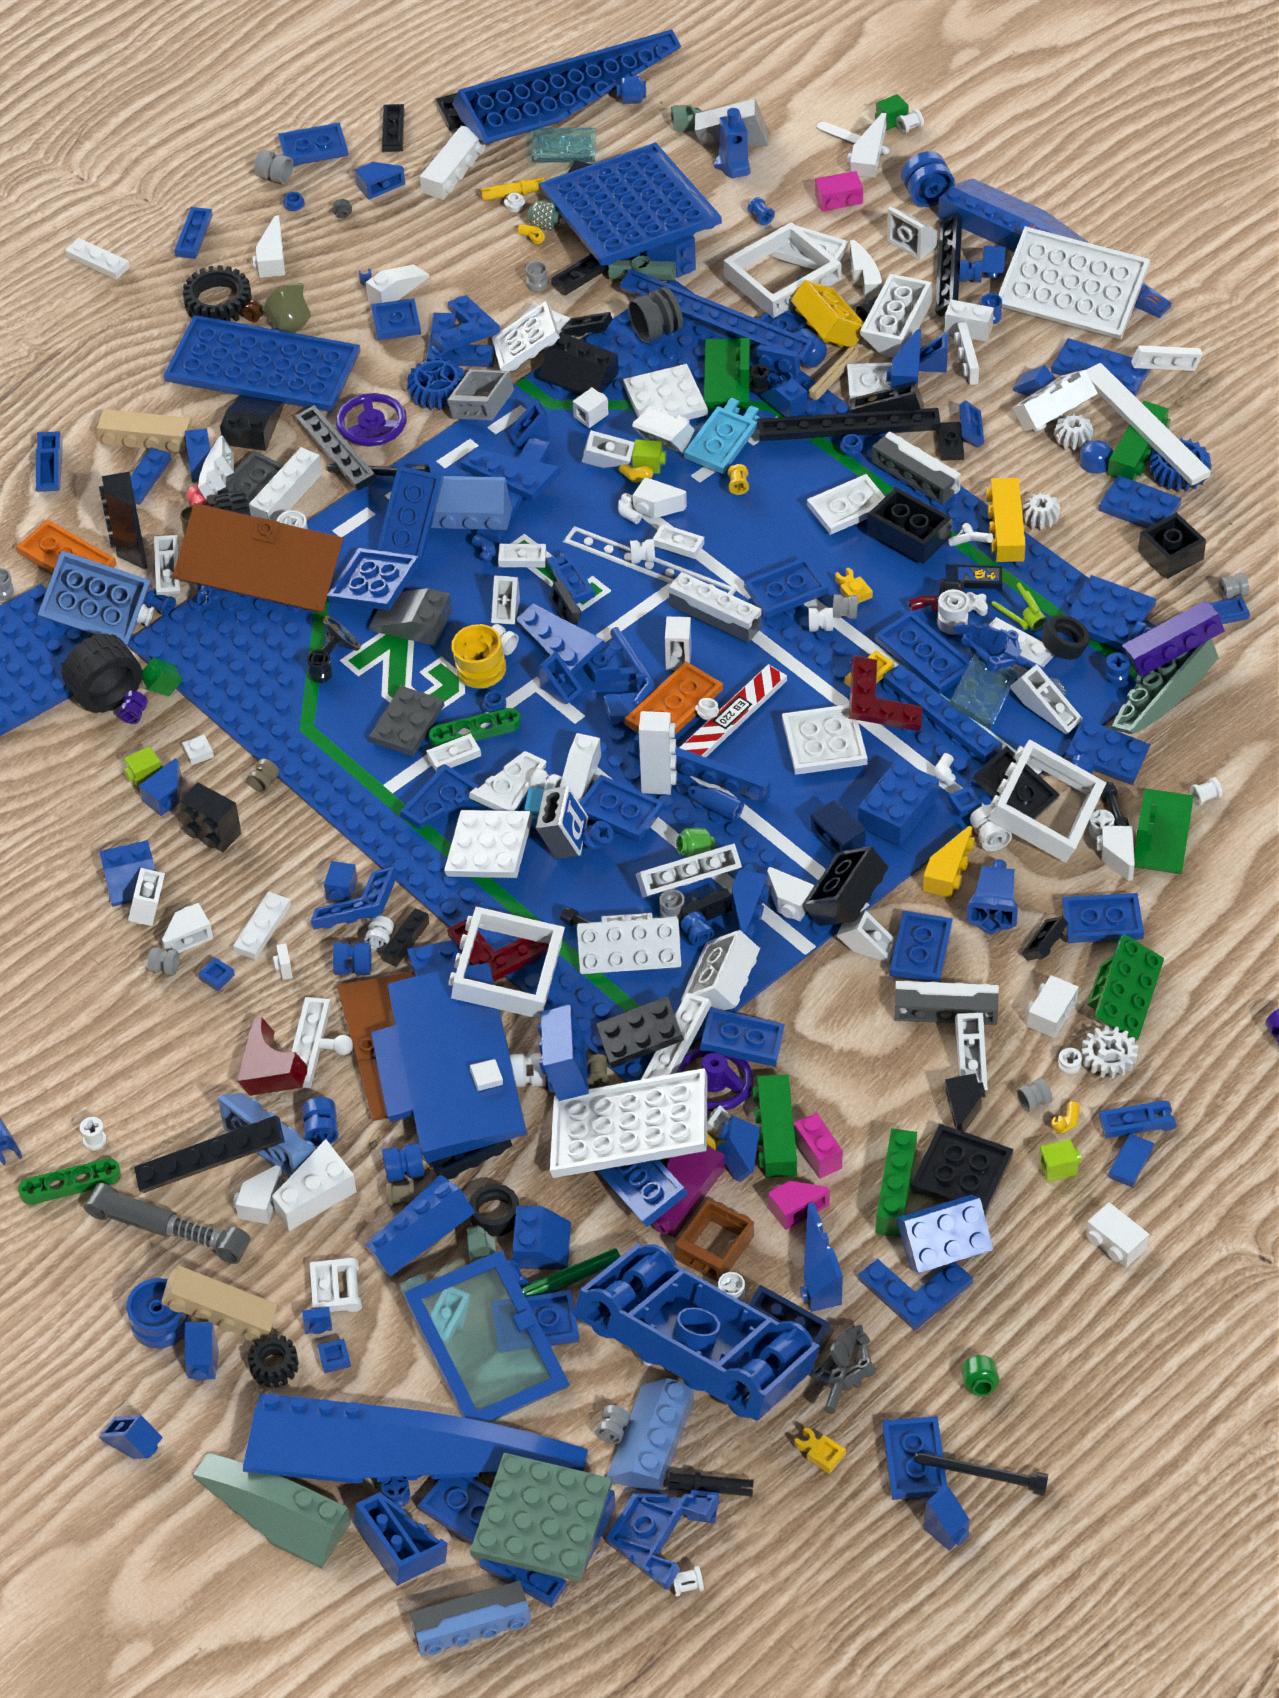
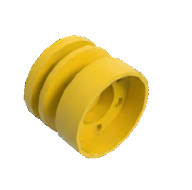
M483 624L470 625L455 635L452 640V653L457 668V675L461 682L477 689L495 685L503 678L506 672V660L501 637L495 629Z

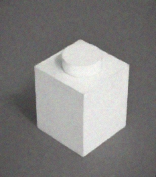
M590 388L573 401V417L588 428L608 415V398L594 388Z

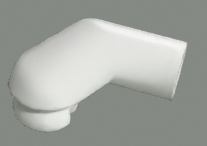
M624 493L618 501V512L622 517L638 524L641 521L642 514L633 510V496Z
M944 753L934 768V774L940 782H944L945 785L949 786L956 779V776L951 773L952 770L949 768L954 759L950 754Z

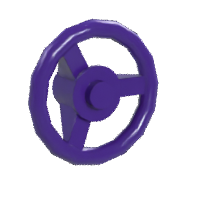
M379 393L361 394L349 399L341 406L336 417V427L343 438L355 445L366 447L380 446L393 441L402 433L407 422L406 410L399 401ZM372 402L384 403L394 408L398 415V421L385 420L382 411L373 409ZM363 404L364 411L358 415L359 424L347 429L345 427L346 414L352 408Z
M700 1047L686 1053L676 1073H682L687 1064L703 1057L701 1069L705 1068L707 1073V1091L720 1092L727 1087L738 1092L737 1095L728 1100L720 1102L707 1101V1111L713 1112L719 1105L725 1110H730L748 1098L754 1087V1074L746 1060L702 1051ZM727 1059L741 1069L744 1075V1082L728 1066Z

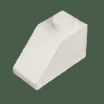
M591 430L586 442L582 462L601 468L629 464L635 442Z
M646 477L633 494V510L652 518L683 511L687 507L686 491Z
M1102 826L1101 836H1097L1096 849L1101 851L1102 861L1126 880L1133 881L1135 865L1132 826Z
M769 867L767 870L768 886H771V896L778 913L787 918L801 921L807 912L803 903L813 890L814 885Z
M140 868L128 921L153 926L165 873Z
M199 903L175 912L162 939L164 951L175 950L181 953L213 939L210 922Z
M866 910L860 912V916L855 921L842 923L836 936L853 952L884 962L890 961L894 953L896 939Z
M275 1165L243 1182L240 1192H236L233 1200V1207L237 1210L238 1219L269 1224L274 1210L272 1195L283 1184L281 1166Z

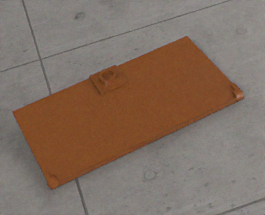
M194 503L174 569L173 579L323 614L343 543V537Z
M413 970L406 973L337 985L372 1121L387 1119L388 1116L371 1032L396 1025L388 984L415 977Z

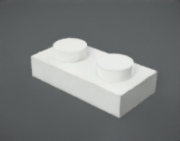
M661 524L653 537L655 547L693 559L696 558L704 545L703 536L665 524Z
M500 544L499 567H545L546 544Z
M471 733L426 751L427 757L436 772L444 764L452 768L481 756V750Z

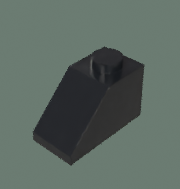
M976 1073L945 1079V1092L954 1127L963 1132L967 1130L982 1109V1098L986 1097L983 1082L978 1083Z

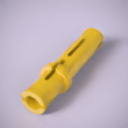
M544 177L533 180L520 179V182L481 188L483 202L506 198L511 193L527 196L529 193L540 192L539 183L544 182Z

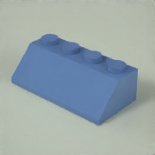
M443 476L444 479L431 528L508 529L512 507L505 477Z
M243 1093L221 1094L218 1097L223 1127L229 1132L275 1115L272 1112L268 1113L256 1099H250ZM281 1123L285 1142L256 1153L271 1165L281 1166L282 1173L289 1178L317 1148L312 1142L304 1141L299 1137L294 1128L286 1127Z
M669 1378L641 1385L630 1414V1420L625 1427L622 1441L619 1443L607 1477L612 1478V1482L653 1494L661 1493L694 1403V1389L689 1388L684 1382Z

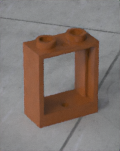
M707 1199L676 1242L675 1260L719 1281L723 1274L731 1270L754 1237V1221L744 1214H738L728 1209L723 1203H716ZM710 1221L739 1235L723 1259L694 1245Z

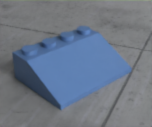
M61 550L38 616L93 635L113 634L128 646V642L137 625L136 622L141 606L145 604L146 596L151 590V580Z

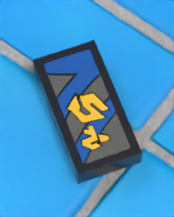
M955 565V582L963 580L964 588L1002 589V566Z

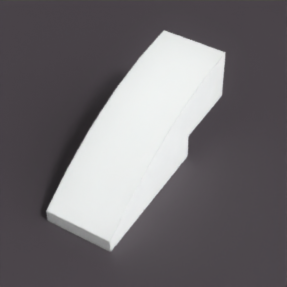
M850 240L854 286H863L864 301H867L873 296H879L882 290L881 275L868 252L855 240Z

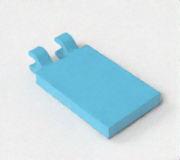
M730 398L724 408L718 406L684 451V458L724 474L757 429L759 416L756 414L759 408L750 406L744 416L738 415L740 408H737L739 400Z

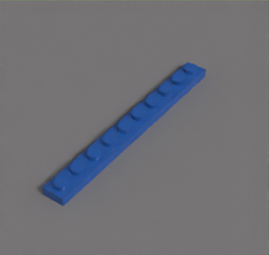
M631 268L619 286L622 291L637 297L642 295L649 296L650 292L657 291L666 286L677 299L682 315L736 337L750 338V342L756 345L761 344L799 352V359L803 364L815 346L814 342Z

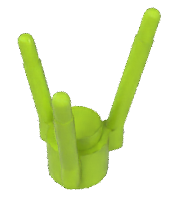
M1017 583V587L1029 605L1023 612V619L997 602H992L994 607L1018 622L1024 630L1029 627L1033 631L1039 630L1047 622V618L1040 611L1029 591L1023 588L1021 583Z

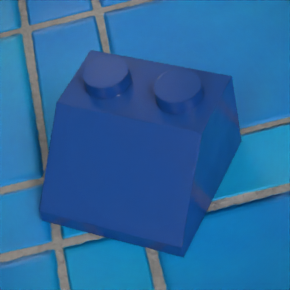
M693 235L685 236L672 243L657 246L653 250L645 251V256L649 257L650 261L675 262L676 278H679L696 270L695 237Z
M148 840L99 851L112 907L133 901L140 868L155 871Z
M516 1206L513 1259L519 1262V1269L563 1270L567 1268L571 1222L545 1207Z

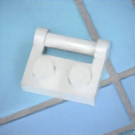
M345 1258L310 1262L313 1309L329 1307L330 1312L343 1310L358 1312L362 1309V1300L358 1296L357 1271L359 1270V1261L357 1259ZM342 1271L346 1272L348 1294L346 1298H340L338 1272Z

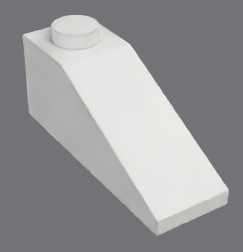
M886 113L880 114L854 144L852 153H848L847 166H850L851 172L857 171L858 176L876 178L887 126Z
M279 215L274 216L256 246L257 256H253L254 269H258L259 278L285 275Z
M415 265L380 271L366 282L368 302L377 304L398 301L427 280L429 274Z
M154 536L156 594H180V580L173 579L174 569L179 557L178 536Z
M1037 664L1010 686L1025 706L1065 734L1070 732L1082 720L1081 715Z
M577 733L570 748L560 787L569 786L578 802L586 795L600 761V738Z
M983 1013L957 1014L955 1016L959 1075L964 1076L976 1073L978 1083L983 1082L984 1089L987 1091Z

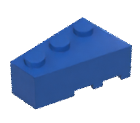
M379 1492L356 1503L354 1524L396 1586L446 1562L448 1543L443 1539L438 1540L427 1531V1527L422 1523L418 1525L410 1519L406 1511Z

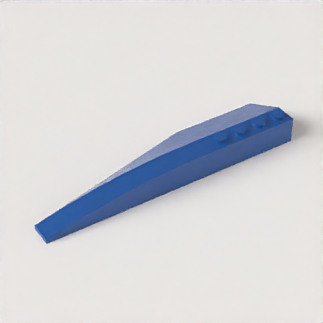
M260 1393L254 1410L243 1463V1472L345 1483H363V1478H377V1482H388L389 1477L406 1476V1481L417 1480V1478L423 1475H430L432 1479L479 1477V1472H492L493 1476H496L504 1453L584 1471L588 1449L538 1434L452 1415L359 1404L356 1402L349 1403L328 1399L320 1400L299 1396L291 1397Z

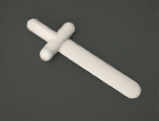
M820 122L817 125L818 129L852 143H856L861 137L827 122ZM883 145L881 154L887 155L889 148Z

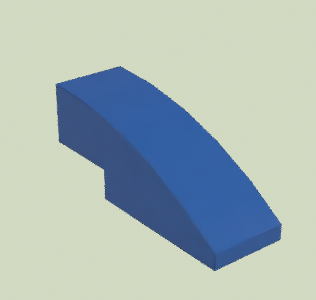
M60 431L37 432L36 492L60 490L63 439Z

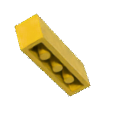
M991 478V488H986V500L991 502V505H988V519L993 521L989 522V533L994 536L991 542V553L996 554V562L1024 561L1025 535L1019 478Z

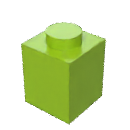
M635 439L632 454L633 468L647 466L653 470V473L660 474L661 465L666 464L667 456L666 451H663L662 441Z
M150 746L124 758L126 766L123 769L124 775L129 782L133 781L137 789H139L140 784L162 769L161 761Z
M1071 1139L1040 1146L1039 1163L1047 1182L1078 1174V1165L1081 1164L1082 1160L1079 1149H1074Z

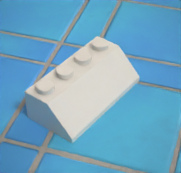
M890 274L860 330V335L881 355L894 358L914 332L919 329L932 303V282Z

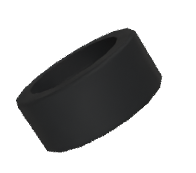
M1057 615L1049 620L1043 630L1042 641L1044 646L1055 656L1073 660L1082 655L1089 644L1090 635L1083 623L1068 615ZM1057 632L1067 634L1075 643L1064 640Z
M496 1183L487 1184L478 1188L473 1193L469 1202L475 1211L470 1216L473 1226L478 1225L482 1227L490 1236H501L512 1231L515 1227L516 1206H519L518 1197L512 1189L506 1185ZM499 1200L510 1206V1212L500 1219L491 1220L482 1217L479 1214V1208L486 1202Z

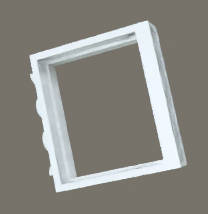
M792 222L723 260L724 277L772 318L795 306L790 300L805 279L828 287L841 280V263ZM789 243H792L820 266L817 270L775 294L770 293L743 270Z
M1029 739L1025 747L1019 746L1013 756L1016 762H1011L1005 773L1008 779L1002 780L997 789L1000 795H995L989 805L993 809L988 819L1066 863L1081 839L1106 782ZM1026 762L1035 765L1087 795L1067 838L1006 804Z
M475 907L473 916L468 915L465 930L468 931V934H463L459 949L463 950L462 954L457 953L454 968H457V972H451L448 985L453 986L451 998L541 1019V1012L544 1011L565 927ZM478 928L549 944L536 995L464 978Z

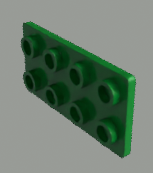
M750 338L705 340L704 402L706 405H727L730 398L739 400L738 405L749 404Z
M1145 789L1137 830L1134 868L1182 874L1194 800L1193 795Z
M1126 934L1120 936L1114 956L1100 964L1087 1003L1089 1007L1096 1010L1094 1017L1112 1029L1119 1027V1033L1128 1031V1038L1134 1037L1135 1041L1138 1040L1164 958Z

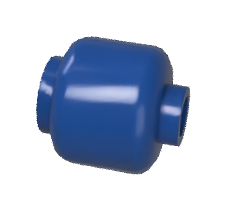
M640 76L623 77L621 84H617V97H621V101L624 104L641 103L643 98H646V81H642Z

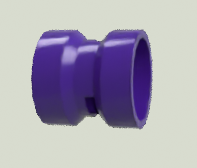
M128 691L124 696V703L120 705L117 714L122 721L129 724H137L142 717V711L145 710L148 704V700L145 695L138 691Z

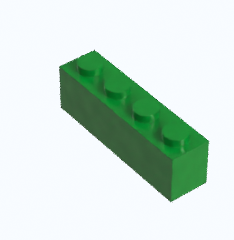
M1143 401L1142 404L1165 427L1169 428L1171 419L1168 418L1169 408ZM1131 425L1128 426L1109 459L1108 476L1117 478L1120 475L1135 481L1137 476L1142 475L1145 462L1149 461L1154 448Z
M789 1074L757 1076V1087H753V1101L759 1102V1108H755V1123L761 1124L757 1145H763V1152H759V1167H765V1178L797 1176V1154Z
M891 1128L876 1215V1234L901 1237L896 1218L906 1215L917 1149V1132Z

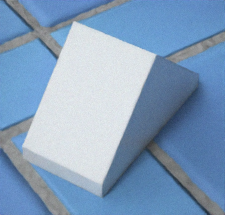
M494 576L491 623L515 624L520 602L518 577Z

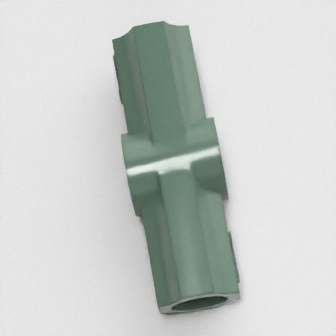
M637 256L632 261H615L609 265L608 272L610 279H624L631 268L658 280L675 281L676 263L670 261H650L647 256Z

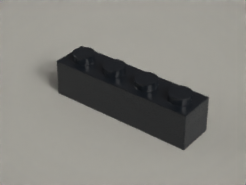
M417 908L412 911L382 951L384 962L395 967L399 965L407 954V949L414 945L429 925L428 913Z

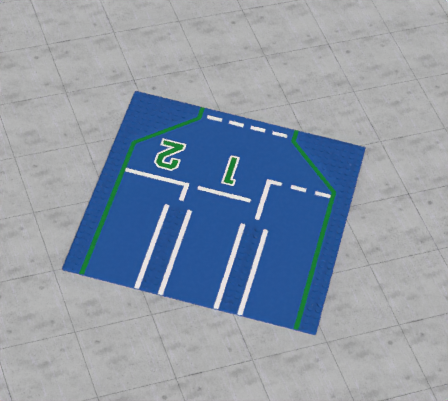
M670 280L669 282H667L668 284H671L673 286L693 293L676 280ZM628 309L613 318L606 331L598 334L592 332L581 339L618 354L619 374L603 392L608 398V415L592 427L588 428L573 417V401L581 395L539 379L538 375L541 369L539 367L513 384L514 391L492 421L461 419L390 466L398 467L399 465L413 468L418 464H428L433 474L479 477L461 469L460 464L474 448L519 457L525 445L516 446L508 430L535 399L540 401L547 413L549 438L542 440L550 441L551 449L543 463L559 466L560 474L534 501L523 498L500 541H492L496 549V555L492 557V560L488 562L480 558L483 550L472 544V539L477 534L478 529L431 528L422 565L421 567L418 566L403 591L429 588L450 593L452 613L436 646L370 631L369 626L378 609L332 603L327 597L325 610L322 614L220 589H215L212 594V602L209 605L203 606V599L199 604L197 602L198 594H196L166 616H163L131 637L128 642V648L147 664L152 658L175 664L183 679L176 690L256 760L259 761L263 758L272 761L280 771L277 778L381 869L395 866L398 873L396 882L448 928L466 920L468 915L473 916L475 907L565 927L544 1011L571 1005L585 1036L586 1048L593 1055L600 1054L606 1057L607 1054L596 1024L666 996L669 997L676 1014L682 1003L681 998L705 945L694 946L689 940V934H686L682 929L680 922L681 967L581 974L577 926L574 924L571 927L560 920L561 912L565 907L579 911V916L592 923L602 922V916L652 913L653 918H661L660 896L663 892L643 898L635 874L684 859L682 854L680 855L677 851L676 840L678 835H681L682 831L687 828L707 829L710 836L714 837V849L735 843L742 866L739 869L767 875L768 868L772 867L813 884L815 887L836 853L811 831V814L834 800L838 805L845 807L849 815L858 821V807L896 759L936 777L934 774L935 766L944 753L950 754L954 761L949 768L952 770L951 773L956 776L955 781L949 786L939 781L938 799L901 846L866 830L865 846L862 848L872 846L889 867L883 876V881L877 885L871 899L860 912L867 911L926 865L930 857L968 826L972 827L970 823L971 814L960 818L948 802L949 794L970 786L982 802V806L990 805L993 797L972 778L991 759L987 762L982 761L922 713V726L919 731L858 720L867 755V765L795 775L782 722V714L849 704L850 687L844 682L845 677L851 672L854 655L867 658L877 650L894 662V668L902 664L875 641V634L910 612L908 600L924 595L939 596L941 579L955 582V565L1002 566V589L964 588L965 594L968 592H972L975 595L985 594L988 606L987 614L984 616L978 614L975 610L969 611L968 625L971 623L989 625L997 617L1043 642L1042 632L1053 616L1066 615L1089 579V577L1025 531L1024 561L996 562V554L991 553V543L969 541L956 546H950L947 540L924 564L867 533L868 519L830 535L808 508L807 499L865 474L868 475L885 497L897 487L952 517L951 537L961 532L964 523L970 524L974 532L989 533V522L993 521L988 519V505L961 485L960 491L954 494L944 505H941L872 463V446L885 437L886 434L857 435L863 443V449L859 454L847 455L840 449V443L845 436L760 441L757 422V429L728 467L729 469L736 464L746 466L748 470L746 480L749 482V490L742 495H735L729 491L731 480L728 475V469L724 474L685 459L684 454L663 447V451L667 453L666 464L661 465L660 474L653 473L651 479L686 491V509L657 518L642 515L641 521L638 524L622 517L618 512L619 499H621L624 493L633 496L641 482L634 483L619 472L620 466L601 468L583 463L582 458L591 430L635 442V439L645 440L632 427L633 422L638 417L623 386V379L687 364L704 400L705 340L741 339L682 315V330L672 332L669 335L662 334L661 338L644 343L633 328ZM750 342L749 404L737 405V408H740L738 415L744 416L750 406L759 408L756 414L759 416V419L785 417L764 400L761 394L753 393L750 390V382L752 381L750 370L752 366L758 364L756 348L759 346ZM770 371L768 375L770 388L778 383L777 379L779 376H782L787 381L784 373ZM803 371L797 376L793 375V380L807 390V411L799 416L851 413V406L828 389L818 400L809 398V389L817 381ZM706 405L708 415L689 420V424L694 428L689 444L718 406L724 408L726 405ZM631 456V460H630L629 465L633 468V465H632V456ZM376 475L377 480L359 491L353 490L307 521V528L309 530L343 537L330 590L358 548L377 550L395 476ZM661 524H665L703 536L704 545L695 559L654 546L656 558L737 588L733 596L756 607L758 606L744 589V581L804 557L809 560L828 586V594L767 619L761 612V629L748 643L669 605L670 583L563 541L575 526L630 547V541L637 540L642 543L647 539H653ZM575 532L570 540L585 545L584 539L589 536ZM592 538L593 544L585 545L606 553L604 547L610 544ZM500 544H546V559L552 556L554 558L559 557L561 553L568 551L595 591L594 598L576 604L581 610V618L578 620L577 626L604 640L607 645L598 653H603L609 647V643L613 640L610 631L612 628L618 627L653 678L655 690L676 671L666 670L665 631L667 617H691L690 664L723 683V691L713 699L718 703L719 710L768 664L787 675V681L706 757L769 780L770 798L767 803L752 800L742 794L730 792L723 787L709 784L704 780L687 776L677 771V783L672 785L671 795L646 794L664 802V810L640 842L613 831V840L598 850L589 849L583 842L580 856L556 859L536 828L530 826L525 845L526 855L522 857L517 878L447 877L444 870L461 810H496L473 800L427 826L418 829L400 817V811L436 773L426 752L433 748L430 744L429 732L414 756L370 743L369 735L400 686L444 699L445 706L430 730L437 725L489 713L483 708V699L488 692L499 691L506 698V708H514L519 711L521 719L520 728L514 732L475 741L481 750V756L452 767L453 770L481 787L489 777L497 775L504 769L505 765L526 751L546 761L544 770L550 776L556 774L563 777L570 748L576 734L579 733L600 738L601 758L587 792L600 775L641 792L640 757L636 756L634 751V739L638 732L625 725L623 721H620L618 724H611L604 706V696L607 694L638 693L636 679L595 682L592 671L586 663L574 674L583 691L568 704L562 703L541 689L539 665L550 654L517 620L515 624L491 623L494 576L518 577L520 602L517 617L533 603L559 616L549 600L553 582L558 580L549 571L546 564L545 567H499ZM613 546V552L606 554L626 561L624 555L631 552ZM641 560L639 563H635V565L645 568L646 560ZM653 562L654 567L648 569L666 576L665 570L669 569V567ZM846 568H850L853 571L854 579L861 576L873 591V597L858 604L857 619H849L847 616L833 618V631H825L820 627L817 631L809 632V608H816L818 612L824 610V608H833L834 594H840L844 597L840 592V585L836 583V573L838 572L841 576L846 577ZM673 569L674 575L668 578L675 580L681 572ZM1017 583H1021L1023 588L1030 592L1040 611L1047 618V622L1039 630L1033 631L1030 627L1024 630L1018 622L994 607L992 602H997L1023 619V612L1029 605L1017 587ZM714 585L717 589H720L726 593L729 592V590ZM931 606L912 611L975 665L973 673L941 693L942 697L1003 743L1002 749L1008 746L1016 753L1019 746L1025 747L1030 739L1062 758L1065 757L1079 724L1067 734L1063 733L1025 706L1010 688L1018 680L1017 678L1001 669L995 673L988 671L985 661L969 653V647L962 643L961 636L958 637L957 634L953 635L942 632L937 624L938 612H932ZM329 616L346 627L359 641L361 648L355 651L340 642L329 654L332 667L331 679L324 683H317L309 677L307 656L314 650L322 649L327 643L325 635L329 629L325 626L323 618ZM1148 620L1145 621V623L1147 624V627H1150V628L1157 627V626H1155L1154 624H1152L1150 621H1148ZM483 624L492 627L495 624H499L507 632L512 631L519 637L515 650L511 654L505 655L506 672L503 678L495 685L487 688L476 689L465 685L457 675V668L452 653V640L460 630L470 625ZM1057 632L1064 640L1075 643L1067 634ZM1090 639L1089 644L1079 658L1067 660L1054 656L1044 666V673L1082 718L1104 726L1115 718L1122 705L1127 703V695L1130 689H1134L1137 684L1136 678L1138 673L1130 665L1129 676L1126 681L1122 683L1110 682L1105 676L1107 657L1112 653L1125 654V652ZM622 652L616 653L607 663V666L616 662L619 668L631 667ZM883 678L876 684V698L910 704L883 683ZM697 714L675 735V738H672L676 739V747H681L708 720L702 719ZM484 723L480 727L483 729H489L493 726V724ZM465 728L457 731L461 735L470 732V730ZM1026 762L1039 776L1045 772L1035 765ZM704 785L708 788H717L744 801L742 814L736 821H733L704 807L696 799L689 796V787ZM527 796L517 811L525 810ZM588 819L587 827L592 826L596 822ZM739 869L675 888V890L680 891L684 895V906L726 888L732 895V885ZM770 893L768 901L764 900L762 904L764 905L761 920H756V933L754 938L751 939L760 948L756 957V964L750 971L748 982L741 992L738 1005L733 1009L725 1011L735 1013L836 935L842 923L819 926L808 911L801 921L787 918L778 913ZM733 906L732 911L706 921V924H709L714 930L712 940L738 931ZM478 928V931L494 952L520 939V937ZM546 955L506 975L505 978L521 992L536 995ZM708 1013L690 1047L703 1038ZM655 1052L612 1068L609 1063L608 1068L625 1083L641 1080Z

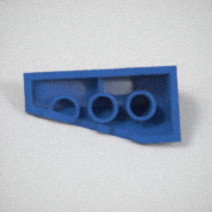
M811 1202L808 1203L804 1286L800 1287V1294L803 1303L808 1302L810 1311L813 1312L842 1305L843 1275L834 1249L829 1247L828 1235L823 1233L822 1222L816 1207Z

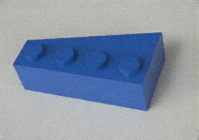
M440 1174L380 1232L373 1235L365 1246L380 1269L391 1277L473 1215L475 1211L461 1189Z

